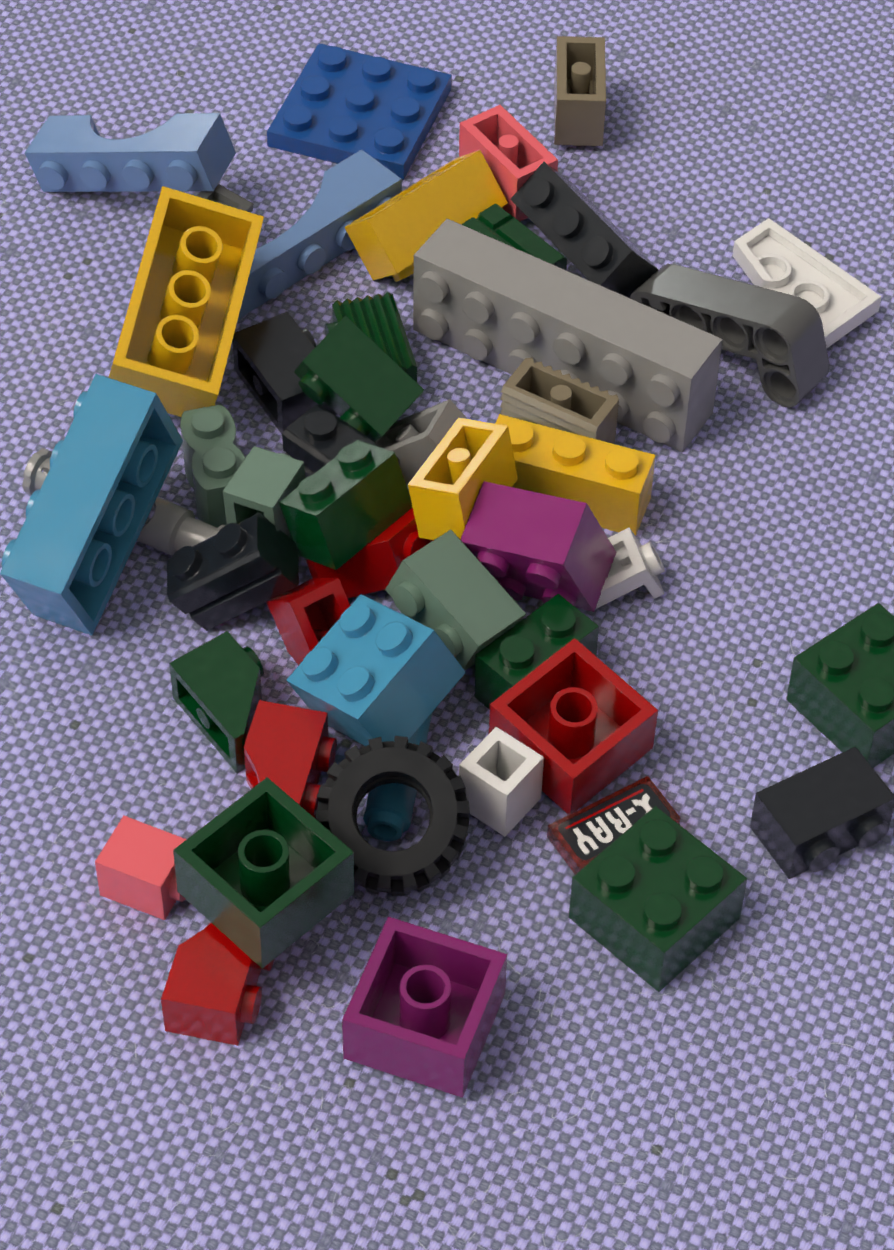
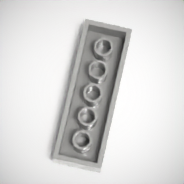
M446 219L414 254L413 330L424 334L429 339L444 343L469 355L473 359L481 360L509 374H513L525 358L532 357L534 363L542 361L544 367L551 366L553 371L561 370L562 375L570 374L572 379L579 378L581 383L589 382L590 387L598 386L600 391L608 390L609 395L617 394L619 398L617 423L648 436L655 442L663 443L681 452L686 449L713 414L723 339L450 219Z

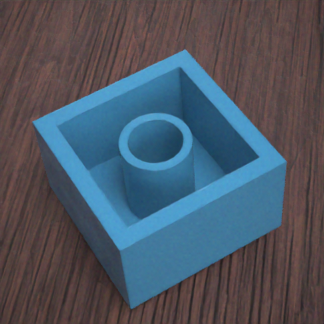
M360 594L313 650L304 657L303 661L286 681L309 709L328 713V726L367 746L369 745V739L381 737L382 742L394 741L395 736L408 737L409 740L466 672L433 629Z

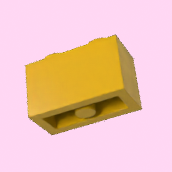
M458 417L408 484L419 538L435 540L447 531L452 530L461 540L483 481L513 487L518 477L508 426Z

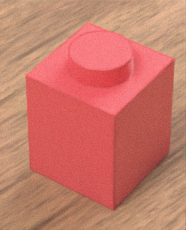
M123 815L95 860L100 896L165 920L176 901L183 902L185 900L177 892L173 850L187 839Z

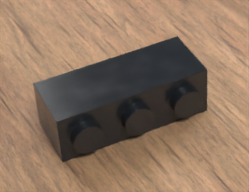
M543 162L511 198L513 203L591 282L630 298L637 288L659 270L571 181L546 162Z

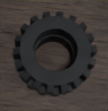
M395 736L394 741L382 742L381 737L369 739V745L360 749L355 745L345 752L346 758L339 764L334 762L327 771L328 778L324 785H320L317 795L318 809L315 810L316 820L354 852V885L358 884L364 887L367 892L379 895V892L391 893L392 896H405V892L416 889L417 892L429 888L430 883L436 879H442L450 871V867L455 860L459 859L464 849V843L468 836L470 817L469 800L467 801L465 793L466 787L461 776H457L454 772L453 764L444 755L439 757L433 752L432 746L420 741L419 745L409 743L408 737ZM399 783L410 786L424 797L428 805L430 820L427 831L422 839L410 848L400 851L380 850L370 845L359 831L357 811L360 802L371 790L384 784Z

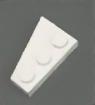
M770 218L734 241L732 256L754 285L800 297L815 307L822 320L826 348L879 311L882 296Z

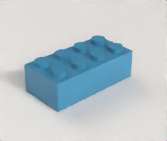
M95 374L88 391L82 392L76 401L73 412L74 420L65 439L60 440L52 451L50 470L41 489L35 490L28 501L26 520L17 538L11 540L5 548L1 563L2 570L0 572V575L34 616L91 636L99 623L183 443V439L156 393Z

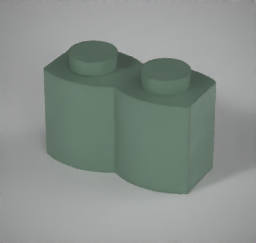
M219 404L184 411L180 423L183 439L184 468L186 478L194 489L197 517L200 521L218 528L221 525H227L222 491L245 460V456L237 447L234 419L223 405Z

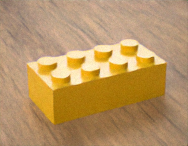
M162 186L108 378L156 393L167 413L182 417L184 411L215 405L264 216Z

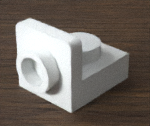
M629 527L609 537L608 539L617 553L601 590L596 609L643 585L654 599L664 595L657 575L665 572V569L652 543L648 542L641 545Z

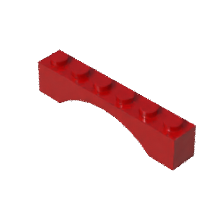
M259 700L244 744L246 781L250 788H254L268 777L316 819L315 810L318 809L317 795L320 789L318 781L321 772H327L333 765L337 748V739L328 736V713ZM210 923L203 930L178 945L161 997L165 1031L238 1046L245 1023L254 1024L259 1013L262 987L256 985L261 970L270 971L274 960L262 969L214 924Z

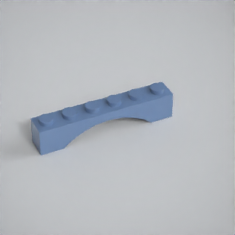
M362 149L325 171L321 188L305 214L295 225L279 237L256 249L238 321L263 303L278 297L284 290L301 279L316 273L322 266L339 255L354 249L355 246L344 227L402 192V179Z

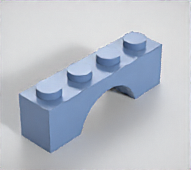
M177 113L156 129L127 139H107L101 137L91 115L49 116L25 151L28 162L43 192L161 191L162 186L178 191H214L236 154L220 113Z

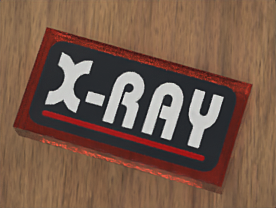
M646 776L549 824L547 838L576 875L654 806L662 810L679 825L681 817L651 779Z

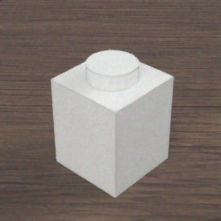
M495 727L459 764V776H461L466 787L465 793L467 801L469 800L470 814L505 837L541 799L544 757L498 727Z

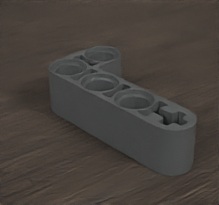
M676 264L662 266L630 296L632 300L723 339L722 350L756 359L764 392L772 401L782 407L791 408L796 406L829 373V360L821 317L812 304L800 297Z

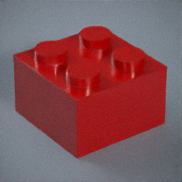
M574 638L490 704L489 733L495 727H498L544 757L542 791L571 816L653 749L658 709Z

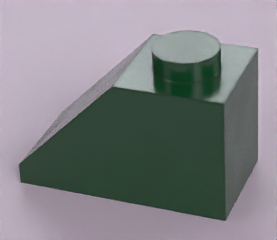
M226 631L170 662L169 667L173 699L233 770L239 773L245 769L244 744L258 702L262 700L261 677L264 676V669L256 653L248 646L242 648L231 634Z

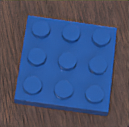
M318 43L267 130V147L336 164L362 149L404 180L451 91L452 75L425 67H417L383 57H375L337 46Z

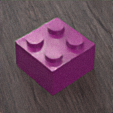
M483 481L461 537L464 545L515 601H520L523 599V596L540 599L545 604L555 595L560 594L576 608L592 612L596 609L601 590L617 553L587 503Z
M388 916L342 1019L343 1059L463 1098L505 995L507 954Z

